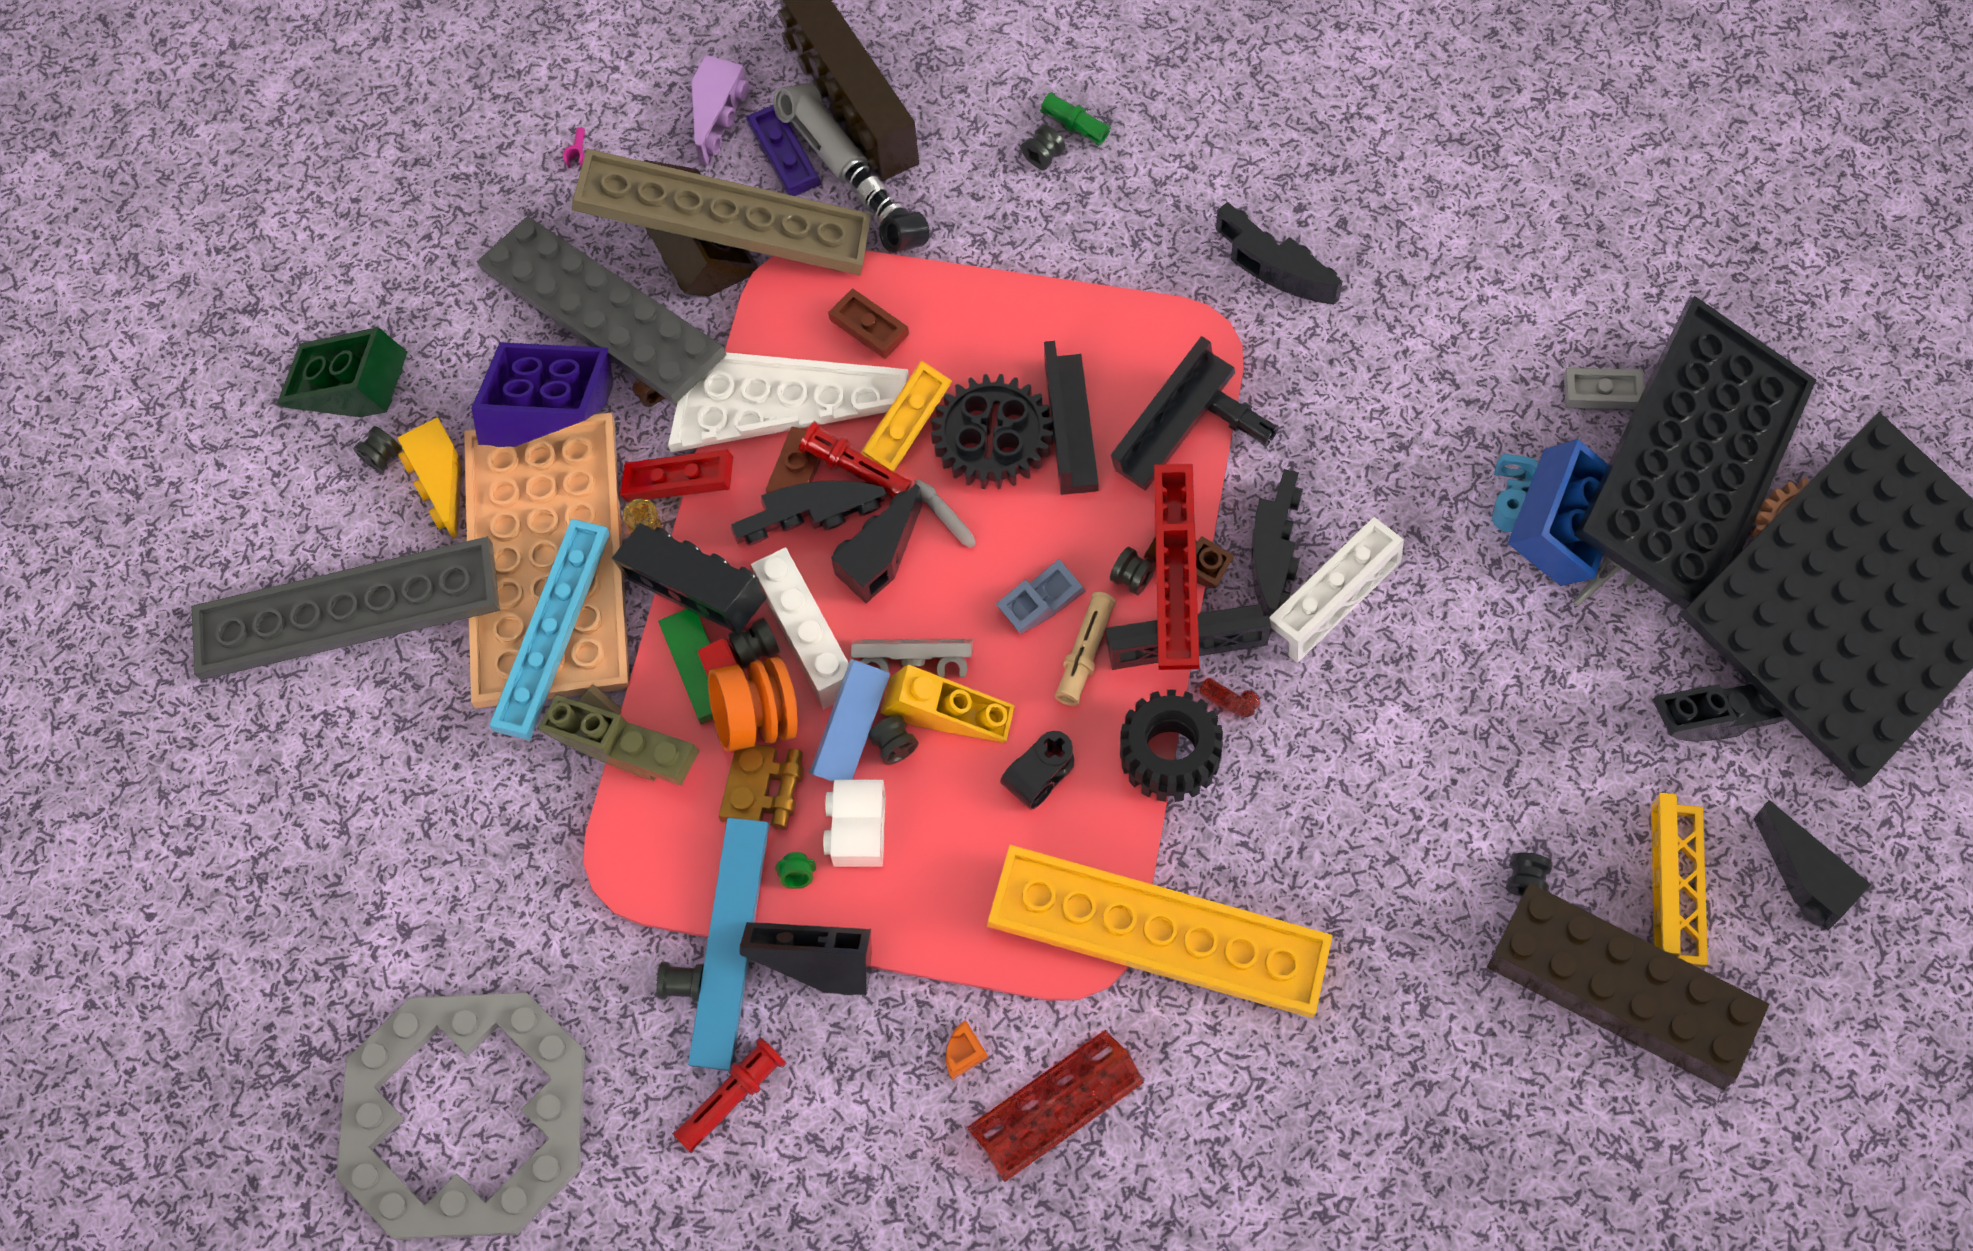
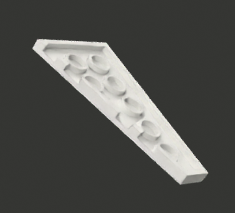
M726 352V356L677 402L668 447L672 453L789 431L792 426L805 428L809 427L814 421L821 425L886 413L908 381L909 371L908 369Z

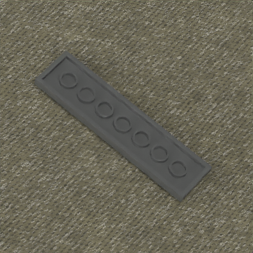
M529 216L525 217L477 261L480 269L591 347L609 348L608 354L611 361L673 404H676L726 356L724 347Z
M487 536L192 605L194 675L200 680H205L500 611L493 543Z

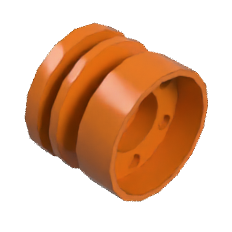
M780 657L766 659L765 665L760 660L751 662L748 681L739 665L709 670L708 692L717 736L725 752L754 747L757 727L766 744L776 742L777 736L781 740L796 737L798 722L796 696L789 673Z

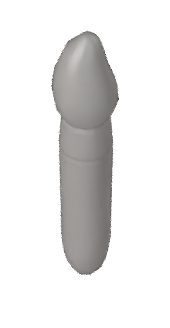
M920 479L915 480V484L920 487L922 501L929 505L936 516L963 545L974 547L976 543L973 534L952 509L937 495L936 490Z

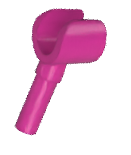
M582 127L576 129L574 144L567 147L563 152V159L568 168L571 167L570 162L575 157H579V164L582 167L585 156L583 152L585 129Z

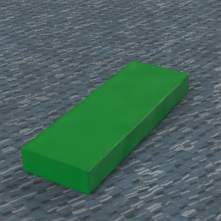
M685 609L660 619L658 622L700 724L713 720L709 700L708 677L698 651L709 645L710 642L698 614Z

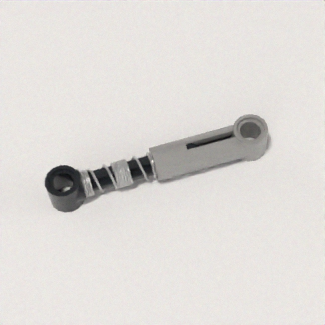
M806 83L777 89L774 94L773 103L779 120L784 123L791 122L841 183H850L851 190L856 192V196L861 203L867 207L869 212L876 214V220L880 224L879 236L884 248L889 252L895 253L924 246L929 239V225L924 215L918 211L908 212L900 204H894V197L888 198V190L883 183H881L877 176L871 177L869 175L867 158L823 107L818 88L814 84Z

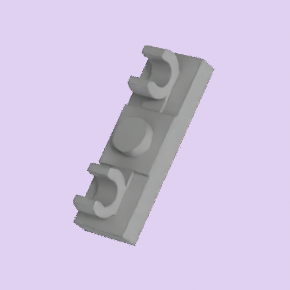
M855 639L851 644L852 658H863L860 662L865 664L876 662L881 670L889 672V664L885 658L901 659L902 666L908 664L911 666L925 665V659L941 658L937 665L938 676H945V665L948 662H956L960 667V677H965L968 665L963 657L972 656L973 639Z

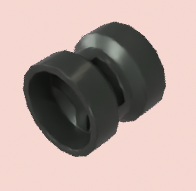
M764 617L754 621L751 628L742 630L739 634L735 632L728 633L730 642L744 669L750 667L751 662L756 661L762 656L772 657L780 653L777 642Z

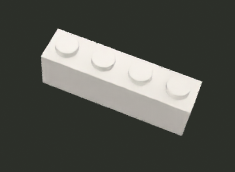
M785 547L752 563L751 567L753 573L759 578L758 585L766 596L765 601L824 710L834 705L849 663Z

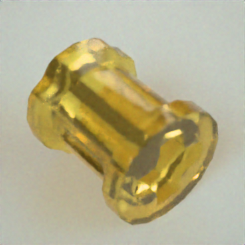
M643 498L634 499L625 506L623 520L627 527H629L630 533L635 530L639 523L654 530L656 527L662 528L657 509L650 500Z

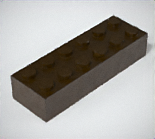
M780 0L781 9H778L777 13L785 28L782 38L787 49L790 52L796 51L801 70L806 76L812 75L814 78L813 84L818 88L821 98H827L830 102L829 108L833 118L838 124L844 123L846 134L857 147H860L863 155L867 158L869 172L876 171L883 182L918 165L919 155L915 121L833 1Z
M1529 883L1486 967L1722 1090H1725L1737 1079L1770 1005L1532 883Z

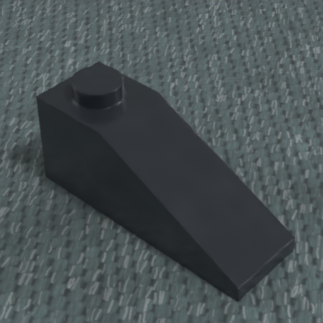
M1770 800L1753 818L1793 901L1801 907V913L1812 924L1822 925L1829 930L1872 885Z
M746 923L739 947L740 955L824 993L867 995L872 970L870 966L871 929Z

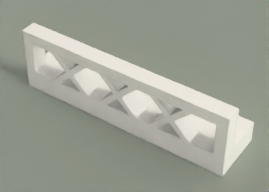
M1373 517L1269 617L1271 628L1289 642V657L1298 663L1401 563L1404 544L1402 537Z

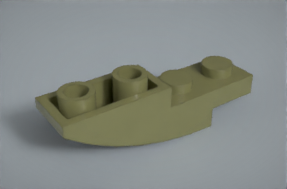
M557 694L538 726L540 732L579 752L653 782L655 778H659L681 786L699 753L698 748L693 743L628 723L619 714Z

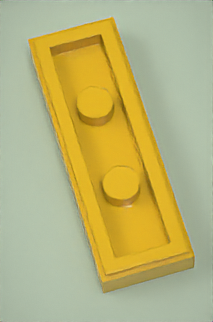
M921 360L861 451V454L894 472L949 388L952 380Z

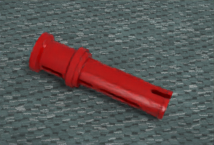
M816 421L809 426L800 442L798 451L801 453L809 452L825 461L826 467L830 469L834 468L836 470L840 467L867 484L881 486L886 494L893 498L902 491L907 492L912 483L911 480L900 476L880 463L850 448L848 439L844 437L838 439L820 429V424Z
M759 1037L755 1041L757 1046L739 1064L733 1063L730 1066L731 1069L728 1071L730 1076L672 1133L690 1153L748 1094L751 1096L754 1093L757 1094L761 1090L760 1084L777 1067L783 1068L787 1064L763 1038Z

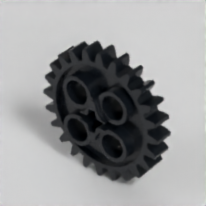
M984 374L982 384H977L971 377L969 378V388L964 389L959 384H956V397L945 393V406H936L937 417L931 420L932 430H934L931 432L932 444H936L934 446L935 456L942 457V467L944 469L952 467L953 478L956 479L965 473L966 485L970 486L977 478L980 479L982 489L986 488L989 480H994L997 489H1001L1002 479L1007 478L1015 486L1017 474L1020 473L1023 477L1029 479V466L1040 469L1042 467L1041 457H1049V445L1053 444V432H1051L1053 430V419L1049 418L1050 407L1049 405H1042L1041 393L1031 396L1032 389L1030 384L1019 389L1018 378L1016 377L1009 385L1004 384L1003 374H999L996 383L990 382L987 374ZM1000 404L997 411V427H995L993 433L992 455L990 459H985L988 450L987 436L991 433L993 406ZM977 410L983 411V413L979 415L970 414L971 412ZM1010 415H1019V416H1021V417L1018 418V419H1009V418H1007V417L1010 416ZM968 443L978 444L976 447L973 448L964 447V445ZM1006 447L1015 448V450L1012 452L1001 451L1003 448Z

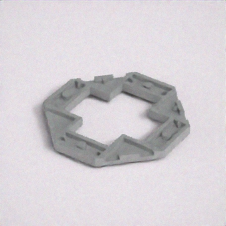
M527 992L409 998L346 1058L336 1179L387 1234L396 1241L421 1238L446 1239L488 1235H518L581 1171L582 1152L580 1148L584 1105L583 1072L585 1069L586 1051ZM500 1027L551 1078L521 1109L549 1139L487 1202L460 1175L456 1174L425 1205L373 1150L405 1119L378 1089L440 1029L469 1056Z

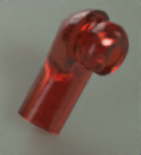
M1207 678L1200 686L1199 691L1203 697L1218 707L1242 718L1254 715V710L1260 706L1259 697L1251 690H1245L1239 696L1212 678Z

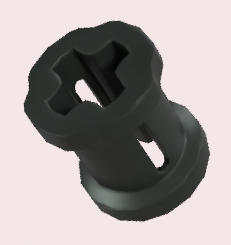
M661 962L657 975V998L665 1000L668 996L692 997L693 1002H698L704 964H697L695 968L673 967L669 962Z

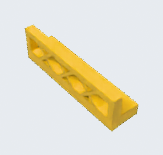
M1659 793L1651 805L1654 946L1698 968H1706L1708 966L1703 807L1677 805V794ZM1677 816L1693 817V833L1685 840L1678 836ZM1692 840H1693V850L1687 845V844L1690 843ZM1680 850L1694 862V872L1685 880L1679 875L1678 852ZM1693 879H1694L1695 890L1688 884V883H1690ZM1681 889L1695 902V912L1686 920L1680 915L1679 891ZM1694 919L1696 922V930L1689 924ZM1682 929L1696 941V956L1680 955V931Z

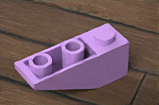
M709 55L704 56L691 81L695 147L699 162L704 166H707L712 155L718 154L725 129L732 127L736 116V108L740 101L744 102L749 93V82L746 80L743 65Z

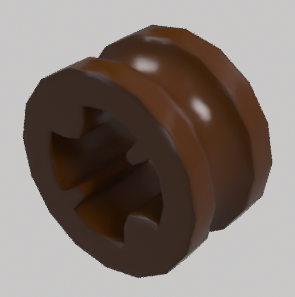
M639 379L633 384V393L640 397V402L645 407H652L665 399V397Z

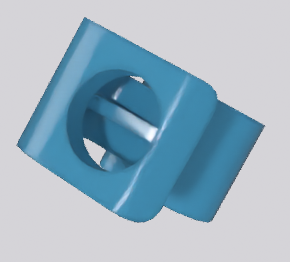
M1503 454L1497 462L1494 471L1495 476L1501 475L1524 479L1523 481L1509 479L1506 490L1502 491L1496 499L1491 514L1492 521L1502 531H1513L1539 464L1533 458ZM1505 465H1518L1522 468L1510 469L1505 467Z

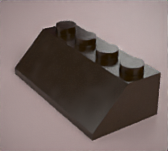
M644 160V162L701 174L696 168ZM645 227L647 235L653 240L662 255V260L668 265L677 280L678 287L684 294L710 297L749 278L753 271L758 268L748 250Z

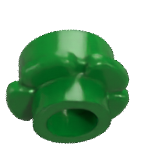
M792 852L786 854L783 859L778 861L775 869L778 871L780 883L784 887L799 889L808 886L813 881V871L816 870V863L812 859L807 860V856L804 853Z

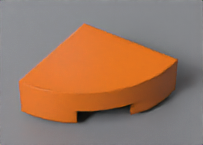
M965 1020L960 1023L953 1031L946 1049V1066L952 1080L988 1058L987 1053L967 1021Z

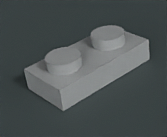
M1566 368L1564 373L1566 408L1635 410L1644 391L1643 370Z

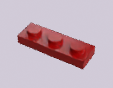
M728 449L626 462L624 464L620 496L626 502L729 490L734 457Z

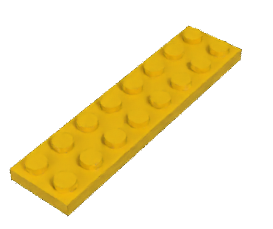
M1009 845L987 927L1309 1018H1313L1316 1015L1333 936L1321 931L1013 845Z

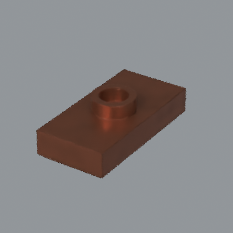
M791 427L766 487V493L813 481L821 459L809 452L803 454L798 451L800 442L807 430Z

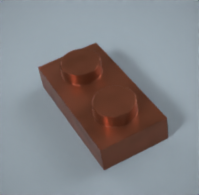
M853 288L828 312L831 322L884 359L909 335L908 326Z

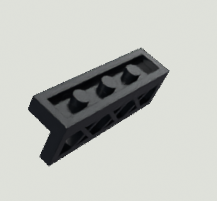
M1203 336L1199 338L1110 455L1115 471L1145 491L1154 481V465L1166 464L1235 374V369L1232 365L1213 354L1209 340Z
M1045 341L1044 364L1050 413L1053 419V438L1060 494L1098 491L1099 484L1082 355L1057 356L1055 341Z
M1261 604L1199 613V656L1268 646L1271 629L1269 615L1263 616ZM1157 620L1105 628L1112 670L1158 663Z

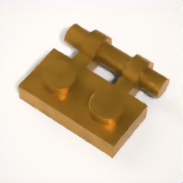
M755 744L754 747L735 750L719 812L721 822H727V817L762 821L763 814L769 813L773 814L771 827L785 830L789 816L794 815L796 801L793 797L796 784L802 780L804 768L801 766L803 752L798 749H788L786 761L776 763L778 754L776 747ZM771 780H781L778 796L769 797Z

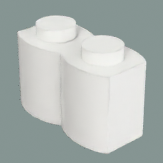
M834 780L833 792H826V816H833L831 830L824 831L823 846L824 854L831 855L834 867H883L886 790L883 780Z

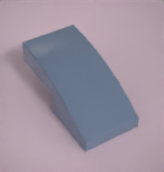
M1058 559L1032 582L1029 583L1025 579L997 602L996 605L1018 632L1022 634L1065 608L1082 595L1085 589L1061 560Z

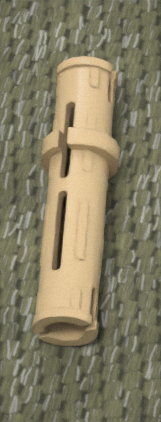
M1104 592L1092 593V599L1072 652L1066 655L1063 662L1065 671L1054 696L1056 700L1068 706H1077L1079 704L1087 677L1093 675L1095 669L1093 661L1112 609L1116 604L1115 599Z

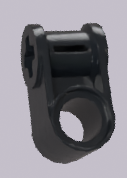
M1061 731L1046 732L1023 756L1016 759L1007 768L1000 783L1030 810L1037 808L1074 767L1075 760L1070 738ZM1062 751L1063 756L1059 758L1057 754ZM1052 752L1056 755H1053L1049 758L1048 753Z

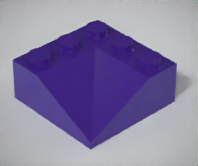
M499 342L471 407L478 445L516 447L585 421L606 406L614 385L611 361L608 354L609 348Z

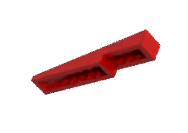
M1193 464L1154 465L1158 670L1199 669Z

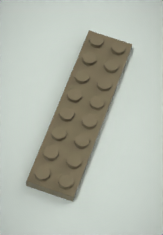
M586 149L572 201V211L855 275H861L871 220L870 213L592 149Z

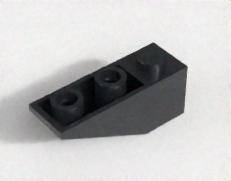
M917 484L907 492L902 491L898 493L884 512L879 516L874 515L869 518L863 525L862 531L851 540H845L840 543L831 557L835 575L865 603L869 602L893 581L922 508L921 491Z

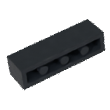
M639 523L612 557L627 580L737 634L742 631L766 600V596L758 585L759 578L749 569L740 567L738 570L730 566L725 559L715 553H712L711 556L706 555L690 541L684 540L681 543L660 527H656L654 530Z

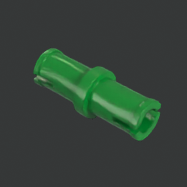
M1052 92L1042 102L1040 109L1042 114H1046L1065 125V130L1074 133L1076 131L1095 142L1098 146H1101L1110 133V125L1087 114L1086 109L1081 105L1075 107Z

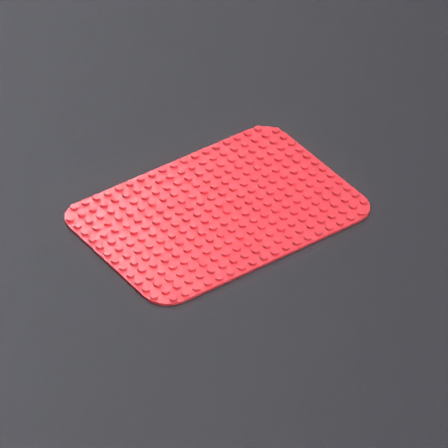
M865 250L861 275L771 256L753 271L739 299L725 352L908 369L909 378L922 360L952 380V383L945 392L946 394L956 397L955 385L959 384L964 389L969 388V378L971 377L977 384H982L983 376L987 374L990 382L996 383L999 374H1003L1004 384L1009 385L1015 377L1018 378L1019 389L1030 384L1032 389L1031 396L1041 393L1042 405H1049L1044 364V342L1055 341L1057 356L1081 354L1099 484L1098 491L1061 495L1053 438V444L1049 445V457H1041L1042 467L1037 469L1029 466V479L1019 473L1016 475L1015 486L1007 478L1002 479L1001 489H997L994 480H989L986 488L982 489L980 479L977 478L970 486L966 485L965 473L956 479L953 478L952 467L944 469L942 467V457L935 456L934 446L936 444H932L931 432L934 431L932 430L931 420L937 417L935 408L894 472L912 481L909 489L914 486L917 479L932 486L936 490L937 495L968 527L975 538L976 544L974 547L963 545L936 516L929 505L922 501V508L894 580L869 602L865 603L835 575L831 557L840 543L845 540H851L862 531L863 525L869 518L874 515L879 516L890 506L893 497L886 494L885 500L880 502L881 508L865 516H860L859 512L845 516L846 522L831 530L825 531L823 526L814 529L809 516L803 517L804 523L788 531H783L782 527L767 532L769 537L757 544L747 546L746 541L737 544L731 530V524L765 511L761 503V495L767 494L766 487L790 430L696 448L695 453L729 450L734 457L730 489L683 495L671 535L675 540L681 543L684 540L690 541L702 553L709 556L715 553L725 559L730 566L738 570L740 567H745L753 572L752 563L786 547L848 663L850 659L859 662L863 659L852 658L851 644L855 639H973L972 656L963 657L968 665L966 676L960 677V667L956 662H948L945 665V676L942 678L1015 705L1007 742L1005 743L915 727L906 723L905 730L908 734L915 736L919 743L918 747L902 761L886 765L880 757L881 749L879 746L873 745L867 737L852 780L884 781L886 803L883 867H834L831 855L824 854L823 846L824 831L831 830L833 816H826V792H833L834 782L809 773L834 705L823 710L769 606L764 601L742 630L751 628L754 621L765 618L777 642L780 653L772 657L762 656L756 661L760 660L765 665L766 659L774 657L782 659L795 691L798 722L795 738L781 740L777 736L776 742L767 744L757 727L755 744L776 747L778 752L776 763L786 761L788 749L802 751L801 766L804 768L802 780L796 784L793 797L796 801L794 815L789 816L787 828L780 830L771 827L773 814H763L762 821L768 822L770 826L755 923L871 929L870 966L873 969L1046 1001L1084 999L1110 988L1130 968L1125 965L987 927L1009 845L1153 884L1168 796H1166V802L1158 801L1157 793L1152 792L1147 797L1141 793V784L1134 788L1129 782V773L1124 774L1121 767L1122 724H1125V716L1129 709L1135 711V704L1141 698L1146 702L1150 701V693L1159 691L1160 696H1167V690H1176V696L1183 697L1184 692H1187L1191 670H1158V663L1112 670L1104 631L1093 661L1095 664L1093 675L1087 677L1079 704L1077 706L1065 705L1056 700L1054 695L1058 690L1065 671L1063 662L1066 655L1072 652L1092 599V593L1104 592L1115 599L1116 604L1112 609L1106 628L1157 620L1156 568L1148 585L1138 596L1129 591L1128 585L1124 583L1116 584L1110 580L1112 568L1125 548L1131 547L1137 551V555L1140 558L1145 559L1143 557L1156 537L1154 481L1146 491L1115 471L1110 455L1201 336L1211 342L1214 355L1234 367L1235 374L1223 388L1222 392L1236 401L1239 400L1244 371L1242 343L1230 321L1210 305L1183 296ZM852 288L908 326L909 335L886 359L829 319L828 312ZM944 395L937 405L945 406ZM1000 404L993 406L991 433L987 436L988 450L985 459H990L992 455L993 433L995 427H997V411ZM977 410L971 412L970 414L979 415L982 414L983 411ZM1209 410L1204 413L1166 464H1193L1195 538L1198 541L1203 536L1213 542L1233 430L1229 428L1228 422ZM886 413L821 424L820 429L838 439L842 437L848 439L850 448L861 453ZM1010 415V416H1008L1007 418H1009V419H1018V418H1020L1021 416H1019V415ZM968 443L965 444L964 447L973 448L976 447L978 444ZM1006 447L1003 448L1001 451L1012 452L1015 450V448ZM821 460L812 481L866 483L840 467L836 470L826 467V462ZM1060 559L1083 586L1085 592L1049 619L1020 634L996 603L1025 579L1029 583ZM1197 583L1199 614L1202 609L1205 586ZM654 593L620 715L628 723L693 743L698 748L699 753L681 786L659 778H655L653 782L605 763L585 832L583 864L593 892L615 915L646 927L708 938L727 823L721 822L719 812L734 751L725 752L717 736L713 720L700 724L658 620L683 611L686 608ZM698 615L710 644L723 638L733 648L728 637V633L733 631ZM885 658L889 664V673H891L889 678L905 667L901 665V659ZM941 658L925 659V665L914 667L938 676L937 665ZM870 662L867 664L875 668L881 669L879 664H877L876 662ZM742 667V669H743V671H744V674H745V676H746V679H747V681H748V679H749V667L746 668V669H744V668ZM887 685L884 690L871 729L879 722L889 717L881 714V709ZM1049 731H1061L1072 742L1075 760L1074 767L1052 790L1043 803L1037 808L1030 810L1004 787L1000 780L1007 768L1016 759L1023 756L1043 734ZM1160 733L1154 736L1147 745L1155 755L1163 759L1175 760L1179 733ZM1062 751L1057 754L1059 758L1063 756ZM1052 752L1048 753L1049 758L1053 755H1056ZM771 780L769 797L778 796L781 780ZM801 852L807 856V860H814L816 870L813 871V881L811 884L803 888L791 889L784 887L780 883V877L775 867L777 862L783 859L786 854Z

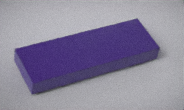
M774 105L746 116L749 127L788 195L796 196L821 185L817 172L790 124L779 120L775 113Z

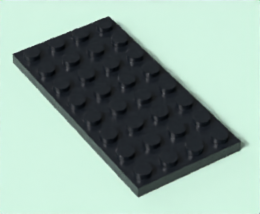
M1694 296L1686 302L1577 528L1575 536L1685 609L1742 551L1817 380Z

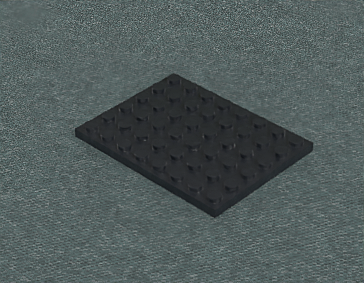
M1878 412L1679 615L1858 788L1863 787L1871 781L1973 668V498L1881 412Z

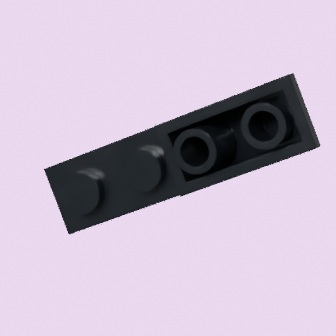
M1226 202L1217 210L1216 230L1232 243L1231 260L1246 272L1278 290L1300 298L1333 305L1339 301L1343 281L1335 270L1325 267L1319 262L1306 246L1299 245L1291 237L1279 245L1269 232H1263L1251 221L1244 211L1237 210L1229 202Z
M1287 469L1283 471L1275 502L1259 498L1252 538L1251 567L1254 590L1258 604H1261L1263 616L1269 615V617L1290 598L1291 592L1284 591L1287 579L1295 580L1300 558L1293 557L1296 542L1289 540L1294 521L1288 520L1290 509L1298 511L1303 488L1296 487L1299 472Z
M819 481L785 487L761 495V503L765 511L731 524V530L737 544L746 541L747 546L764 541L769 537L767 532L782 527L783 531H788L804 523L803 517L809 516L814 529L823 526L824 530L827 531L846 522L845 516L855 512H859L860 516H865L881 508L880 502L885 500L886 492L881 486L852 481Z
M1720 684L1658 695L1652 699L1670 736L1684 741H1713L1738 737L1751 728L1776 724L1786 718L1751 684L1722 689Z

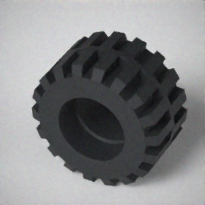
M1167 690V696H1160L1159 691L1150 693V701L1146 702L1141 698L1135 704V711L1129 709L1125 716V724H1122L1120 758H1122L1121 767L1124 774L1129 773V782L1134 788L1141 784V793L1147 797L1154 792L1158 794V801L1166 802V796H1174L1175 802L1184 801L1185 793H1189L1193 798L1200 794L1201 785L1207 788L1212 783L1213 775H1217L1220 766L1223 730L1222 725H1217L1218 716L1215 711L1212 710L1207 713V702L1203 699H1200L1197 703L1194 702L1193 694L1186 691L1183 697L1176 696V690ZM1175 732L1188 738L1195 749L1191 754L1182 759L1167 760L1155 755L1147 744L1154 736L1160 733Z

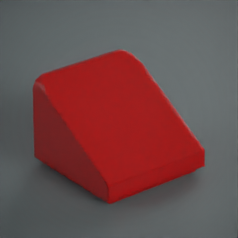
M723 638L698 651L707 677L709 670L733 665H739L742 669L736 652L728 641Z

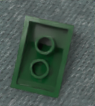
M379 327L300 343L277 404L282 408L352 417L387 413L408 352Z

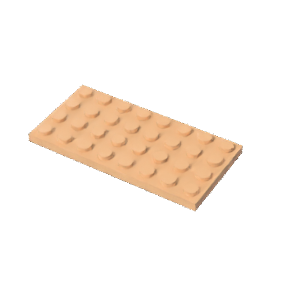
M612 412L594 414L585 421L516 447L478 445L476 431H464L467 541L487 536L492 541L500 611L469 618L471 703L473 707L477 709L497 706L571 519L605 526L608 528L610 536L546 700L554 699L556 694L563 697L583 695L592 684L602 692L626 690L629 686L630 671L624 574L612 559L613 555L622 546L615 419Z

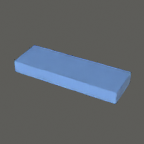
M850 659L809 773L833 782L834 780L853 779L891 673Z

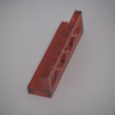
M1104 1030L966 1128L972 1138L986 1153L997 1174L1006 1182L1141 1086L1144 1081L1128 1051ZM1105 1048L1111 1051L1099 1060H1092V1057ZM1074 1075L1073 1079L1064 1085H1057L1058 1081L1064 1077ZM1039 1100L1032 1108L1022 1110L1023 1106L1030 1101ZM996 1125H1003L1001 1130L988 1139L984 1136L986 1132Z

